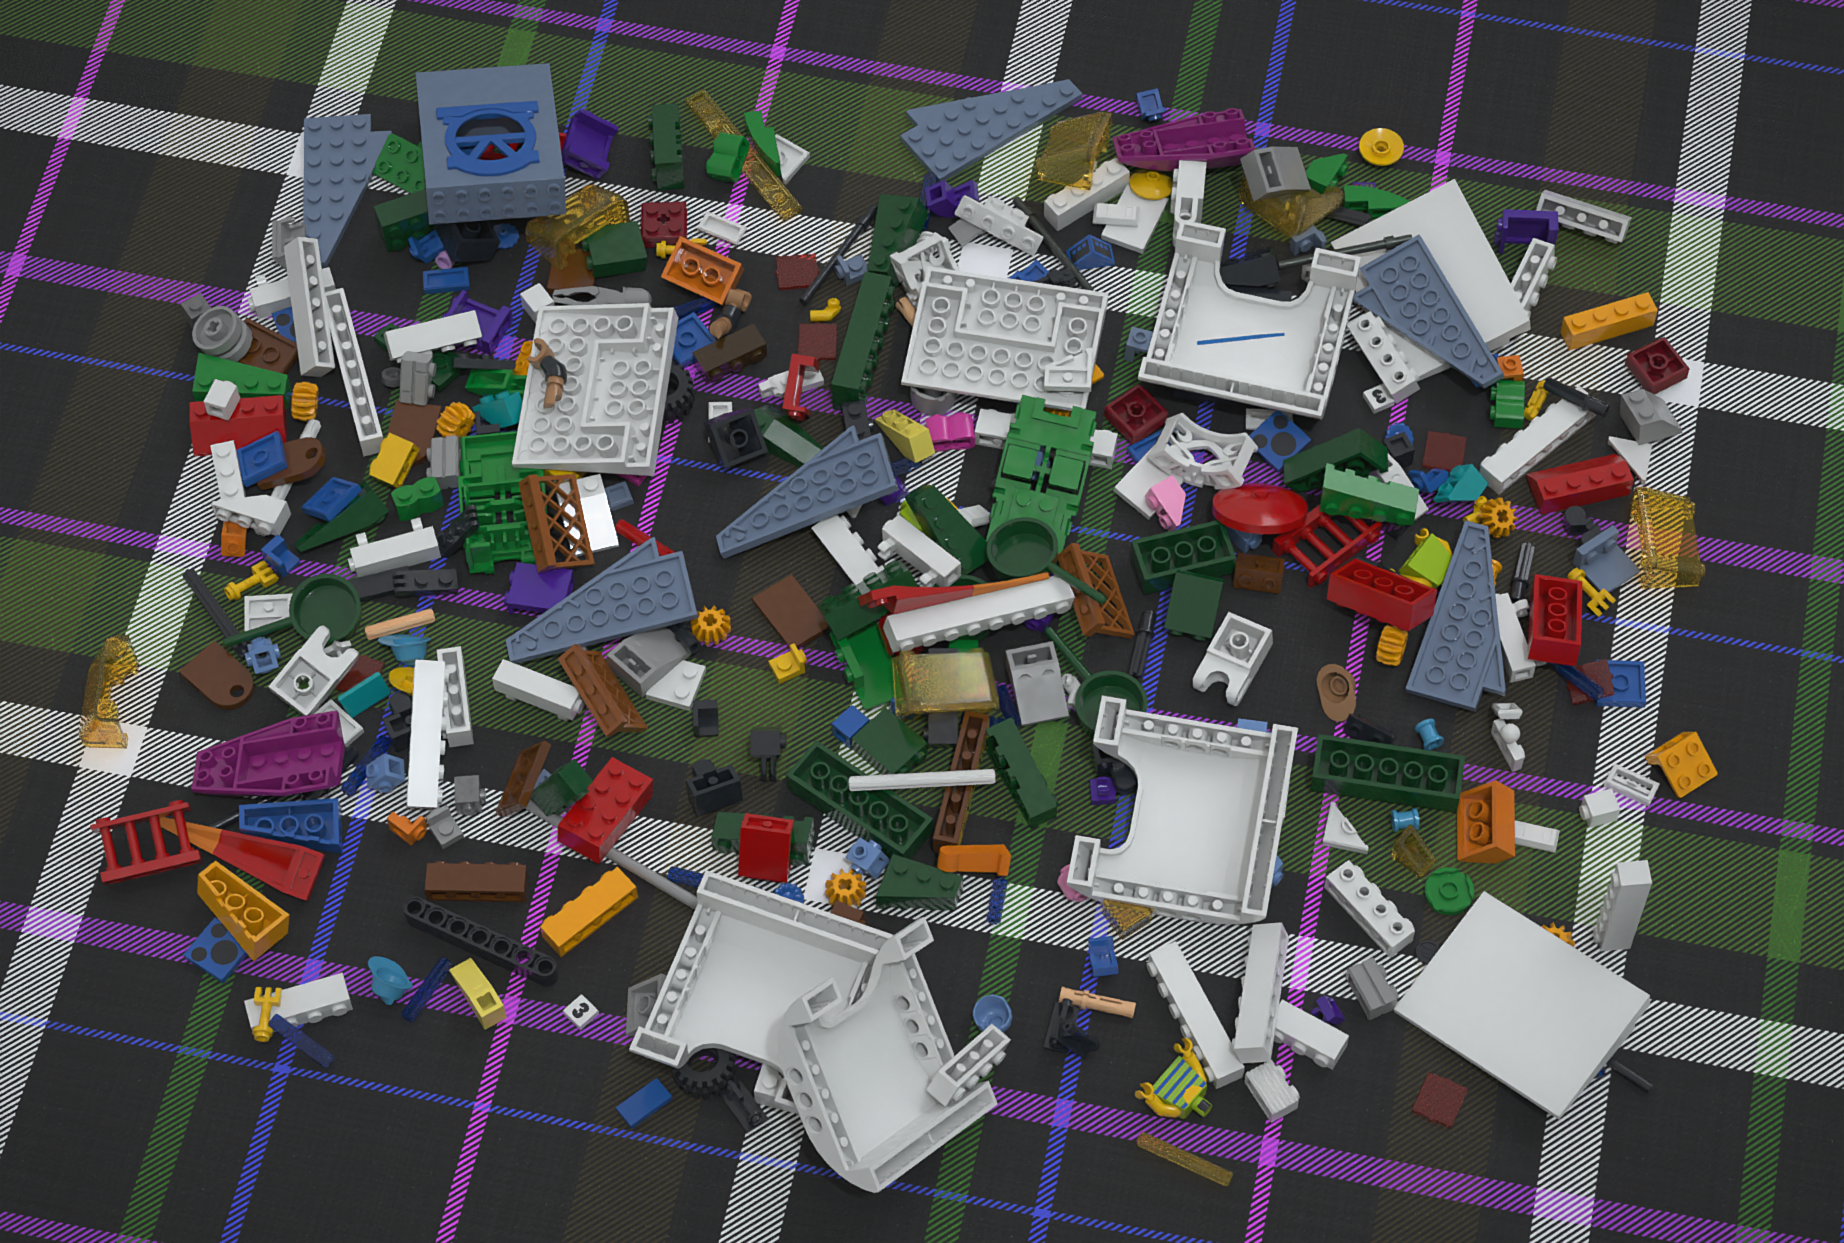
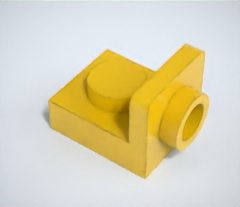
M793 643L790 645V652L768 662L778 683L781 684L805 673L804 663L807 662L803 650H798Z

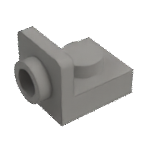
M447 805L433 809L426 816L428 828L442 849L464 838L463 832L451 816Z

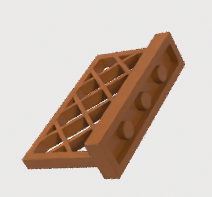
M537 474L528 475L518 482L538 573L553 569L594 565L575 474L540 477ZM562 481H569L571 489L569 494L558 487ZM539 483H545L552 488L548 496L541 491ZM554 492L565 499L561 506L551 499ZM568 502L575 507L576 513L573 517L564 510ZM547 504L557 511L553 518L545 513V506ZM560 514L569 521L565 529L556 522ZM572 525L580 530L581 536L579 539L568 532ZM552 526L562 534L558 541L550 536L549 530ZM564 537L575 544L571 551H568L561 545ZM577 548H580L585 553L586 560L581 561L573 555ZM557 549L567 556L564 562L556 563L554 553Z
M1071 543L1058 554L1060 567L1095 590L1099 589L1107 596L1106 603L1101 604L1100 607L1098 602L1070 585L1075 596L1073 606L1083 636L1091 637L1096 632L1131 639L1135 634L1108 555L1083 551L1080 549L1079 544ZM1096 562H1101L1103 569ZM1093 569L1100 578L1096 577L1090 570ZM1103 580L1110 586V589L1102 582ZM1110 600L1116 605L1117 609L1109 603ZM1104 609H1106L1113 616V619L1104 611ZM1116 620L1119 621V622L1123 625V628H1124V629H1122V628L1116 623Z
M574 644L558 658L605 736L612 737L616 732H644L648 729L600 651L583 650L580 644Z

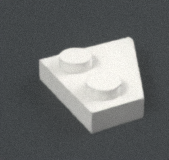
M1087 348L1085 352L1074 357L1069 355L1061 361L1045 365L1044 390L1091 392L1092 348Z
M293 594L245 596V631L289 617V604Z
M682 660L647 691L646 699L690 711L706 673V666Z

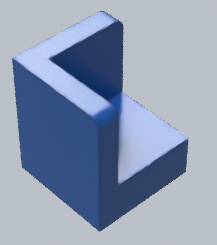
M278 534L261 549L264 561L283 577L287 576L300 564L299 558L287 549L285 540Z
M851 705L832 723V734L851 749V738L868 724L870 719Z

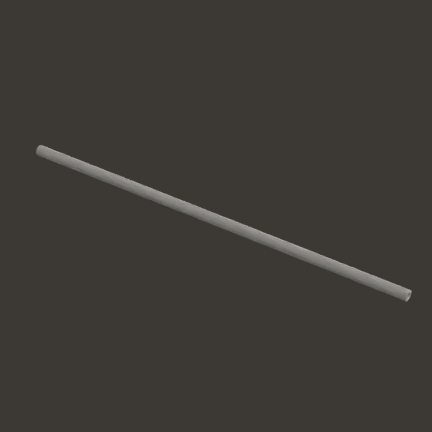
M532 798L529 799L527 807L524 808L558 828V824L564 818L555 812L546 816ZM612 847L605 856L690 908L696 909L698 901L695 895L616 848Z

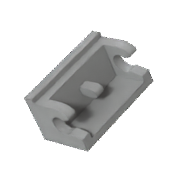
M295 217L272 221V259L284 269H287L284 246L297 237H306L305 223L289 224L295 221Z

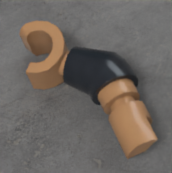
M730 289L725 306L710 325V333L718 339L722 336L730 335L737 327L741 311H747L752 295L740 289Z
M541 338L534 339V344L540 353L536 357L529 356L527 360L534 368L541 369L545 374L547 388L543 408H552L555 401L562 399V389L567 382V370L565 365L555 358L554 352Z

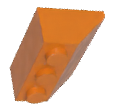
M680 236L661 278L723 306L729 290H735L744 267L739 262Z
M1494 780L1460 793L1457 809V860L1460 862L1496 864L1515 857L1514 790Z

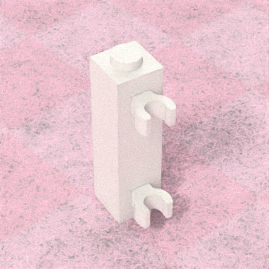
M323 268L322 275L325 292L336 290L330 268ZM264 274L255 276L258 287L250 289L252 298H249L248 302L251 312L256 311L258 320L272 316L271 313L292 306L288 278L267 284Z
M898 515L893 520L885 523L882 528L883 542L878 545V549L881 550L878 556L887 560L893 551L899 554L923 573L919 578V581L922 583L919 587H933L935 583L939 587H949L961 577V562L902 516Z
M420 518L412 519L413 532L369 544L365 532L357 534L356 538L359 546L350 548L352 558L348 559L351 572L356 571L357 577H362L441 558L433 526L423 529Z
M1508 593L1495 594L1502 660L1509 682L1533 678L1535 667L1544 665L1547 662L1527 659L1528 644L1517 617L1528 615V602L1526 599L1512 604Z
M504 659L492 678L495 691L506 694V698L513 701L519 699L555 713L559 719L567 722L569 719L573 720L575 715L580 713L584 707L585 702L576 687Z

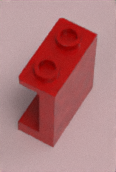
M792 354L782 407L788 416H791V419L804 421L805 417L811 418V412L805 407H800L799 403L805 371L819 373L820 363L815 357Z
M745 813L740 831L738 876L787 883L791 871L789 862L794 820Z

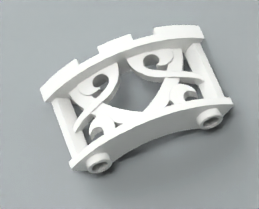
M936 232L931 234V237L907 250L890 255L898 281H904L905 287L909 291L906 296L916 310L927 266L960 271L951 254L949 241L946 237H942ZM935 246L939 258H934L933 251H931L928 262L925 261L924 251ZM919 254V261L908 260ZM920 271H922L923 281L917 282L915 276L920 277Z
M1183 413L1166 419V425L1154 449L1150 450L1147 456L1155 465L1167 474L1171 475V473H1174L1184 478L1183 482L1201 488L1203 484L1215 486V489L1218 490L1242 486L1244 482L1243 472L1252 453L1258 450V446L1247 433L1221 434L1212 432L1195 424ZM1173 431L1177 434V440L1172 435ZM1205 449L1211 451L1218 460L1200 464L1195 462L1194 457L1189 451Z

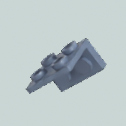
M1614 525L1577 548L1573 564L1579 570L1583 569L1586 572L1585 577L1599 592L1605 588L1610 593L1639 574L1640 571L1617 545L1619 531Z

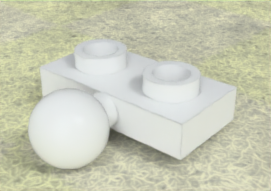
M1504 719L1494 720L1491 733L1512 772L1522 768L1525 758L1522 746L1516 743L1520 737V730L1515 724H1506Z

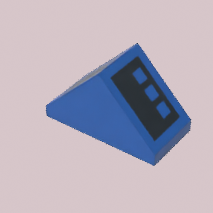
M1090 234L1066 250L1067 256L1078 270L1115 265L1111 244Z

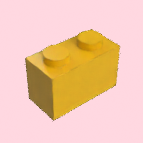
M389 433L387 438H384L381 442L377 459H374L370 465L369 475L392 488L397 489L401 487L420 448L410 441Z

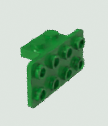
M389 134L375 163L373 173L411 194L426 189L422 142H419L417 145L395 134Z
M876 621L867 624L840 640H837L830 632V638L836 649L834 650L839 663L843 664L846 680L848 683H852L864 710H871L890 703L892 697L901 699L908 695V689L893 657L886 650Z

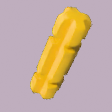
M1545 380L1538 382L1535 388L1536 391L1533 392L1524 410V417L1528 421H1532L1537 417L1538 410L1541 409L1549 393L1543 387Z

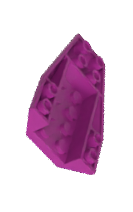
M1229 108L1222 112L1208 111L1201 115L1128 134H1121L1112 138L1118 162L1139 168L1161 171L1179 169V160L1206 162V169L1242 164V157L1255 150L1252 138L1247 139L1245 118L1242 110Z
M338 711L290 718L198 751L192 791L219 796H285L340 785L345 745Z

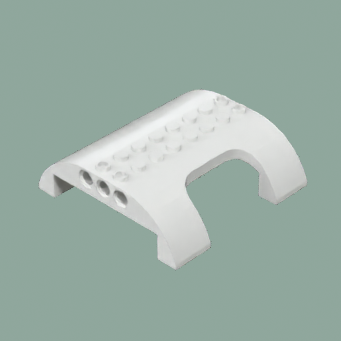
M1181 219L1176 236L1174 259L1147 357H1143L1138 380L1322 420L1346 333L1361 257L1316 248L1311 265L1310 280L1304 293L1298 299L1291 302L1276 301L1228 289L1222 282L1219 273L1226 229Z
M1102 696L1093 744L1103 752L1127 764L1136 775L1138 790L1132 823L1126 842L1119 848L1111 850L1101 848L1100 839L1076 835L1067 885L1080 894L1099 902L1148 914L1213 924H1246L1265 919L1298 728L1273 724L1272 733L1127 710L1126 699Z
M706 870L697 890L698 905L645 1028L638 1027L629 1051L675 1068H681L694 1053L706 1048H718L769 1065L784 1076L778 1052V1036L782 1019L790 1005L797 998L830 977H834L843 1002L823 1014L824 1021H829L856 1003L867 988L878 951L893 935ZM784 1077L774 1103L798 1111Z
M925 917L919 918L883 944L874 960L867 988L856 1003L829 1021H824L822 1015L843 1002L834 977H830L797 998L784 1014L779 1029L778 1052L781 1068L811 1142L826 1163L850 1183L873 1193L880 1192L998 1104L989 1081L976 1083L971 1090L966 1088L965 1094L959 1101L955 1102L952 1100L946 1107L926 1091L938 1070L955 1055L915 956L917 951L934 941Z

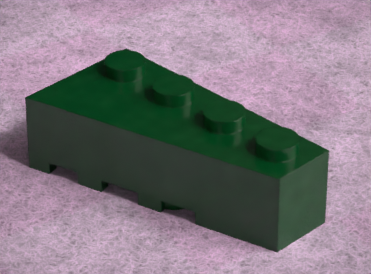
M678 103L652 105V114H648L649 128H653V132H649L650 146H654V150H650L651 163L655 164V168H652V180L657 182L658 190L685 188Z
M880 194L867 270L870 273L891 276L892 286H895V288H897L899 281L892 266L890 255L896 252L901 253L916 244L929 214L919 198Z
M1362 429L1352 430L1347 434L1333 438L1328 442L1316 445L1311 449L1283 460L1284 484L1297 493L1323 488L1327 463L1335 465L1334 469L1342 472L1345 469L1353 470L1355 475L1363 478L1368 477L1369 472L1379 470L1380 474L1388 472V448Z
M921 485L904 497L925 535L961 562V575H967L989 560L987 556L988 542L934 485Z
M1012 717L987 728L986 754L1030 829L1056 818L1057 807H1059L1058 800L1053 793H1050L1044 776L1040 774Z
M717 813L711 837L713 849L721 853H739L740 831L745 813ZM783 816V819L794 820V817ZM805 817L804 821H794L789 862L792 865L809 866L815 841L813 817Z

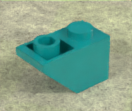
M508 390L496 394L495 398H493L492 394L480 398V403L472 407L474 412L480 411V416L490 424H499L500 428L519 422L523 401L519 391L509 394Z
M1473 464L1457 465L1451 470L1447 481L1438 488V493L1433 500L1436 503L1475 501L1489 483Z

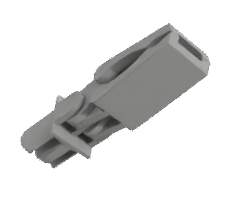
M589 286L559 289L553 292L554 302L567 305L649 303L651 305L652 302L650 293L642 288L623 287V293H620L616 290ZM578 293H590L597 298L589 302H578L571 298H558L557 296L566 295L570 297Z

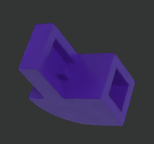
M943 180L925 188L927 207L942 217H958L955 215V211L964 195L980 202L978 186L974 180L955 188Z

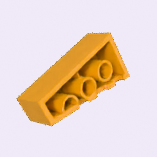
M214 861L198 874L197 894L253 961L288 934L289 914L220 863Z

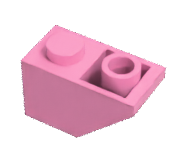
M1171 475L1151 487L1146 493L1145 498L1149 508L1155 510L1162 527L1168 531L1177 530L1181 524L1186 493L1175 477Z

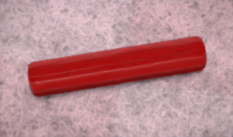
M620 519L615 525L616 532L638 546L652 538L623 519ZM656 540L659 556L675 553Z

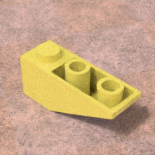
M896 410L885 411L882 416L875 419V422L906 458L917 463L935 454L929 429Z
M471 958L449 969L484 1030L507 1018L503 1003Z

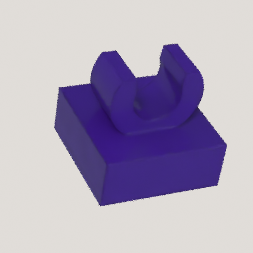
M1105 776L1098 777V779H1090L1092 805L1116 804V791L1112 778Z
M1323 995L1316 1000L1319 1007L1311 1011L1312 1015L1318 1016L1320 1013H1323L1321 1021L1327 1024L1339 1025L1345 1020L1333 998Z

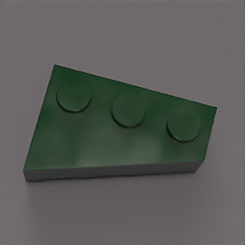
M573 759L558 768L533 790L531 798L546 816L553 812H556L558 815L589 792L587 787L594 781L580 764Z
M893 854L876 894V909L900 907L901 910L923 908V910L955 911L963 892V876L945 872Z

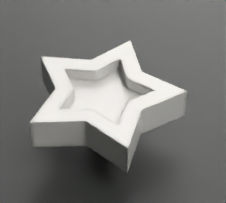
M350 640L344 642L334 641L331 646L324 648V653L332 658L339 657L351 646Z

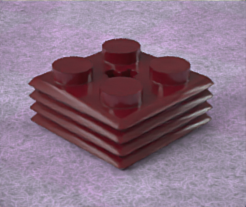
M685 201L648 202L641 204V236L644 247H657V243H661V241H666V245L676 246L680 236L687 239V205Z
M1665 337L1627 354L1625 365L1642 387L1652 394H1656L1688 378L1690 370Z
M1141 384L1135 385L1105 406L1104 410L1105 418L1132 445L1165 424L1168 418V411Z

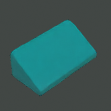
M376 672L340 695L338 700L346 713L353 718L388 696L391 692L381 674Z

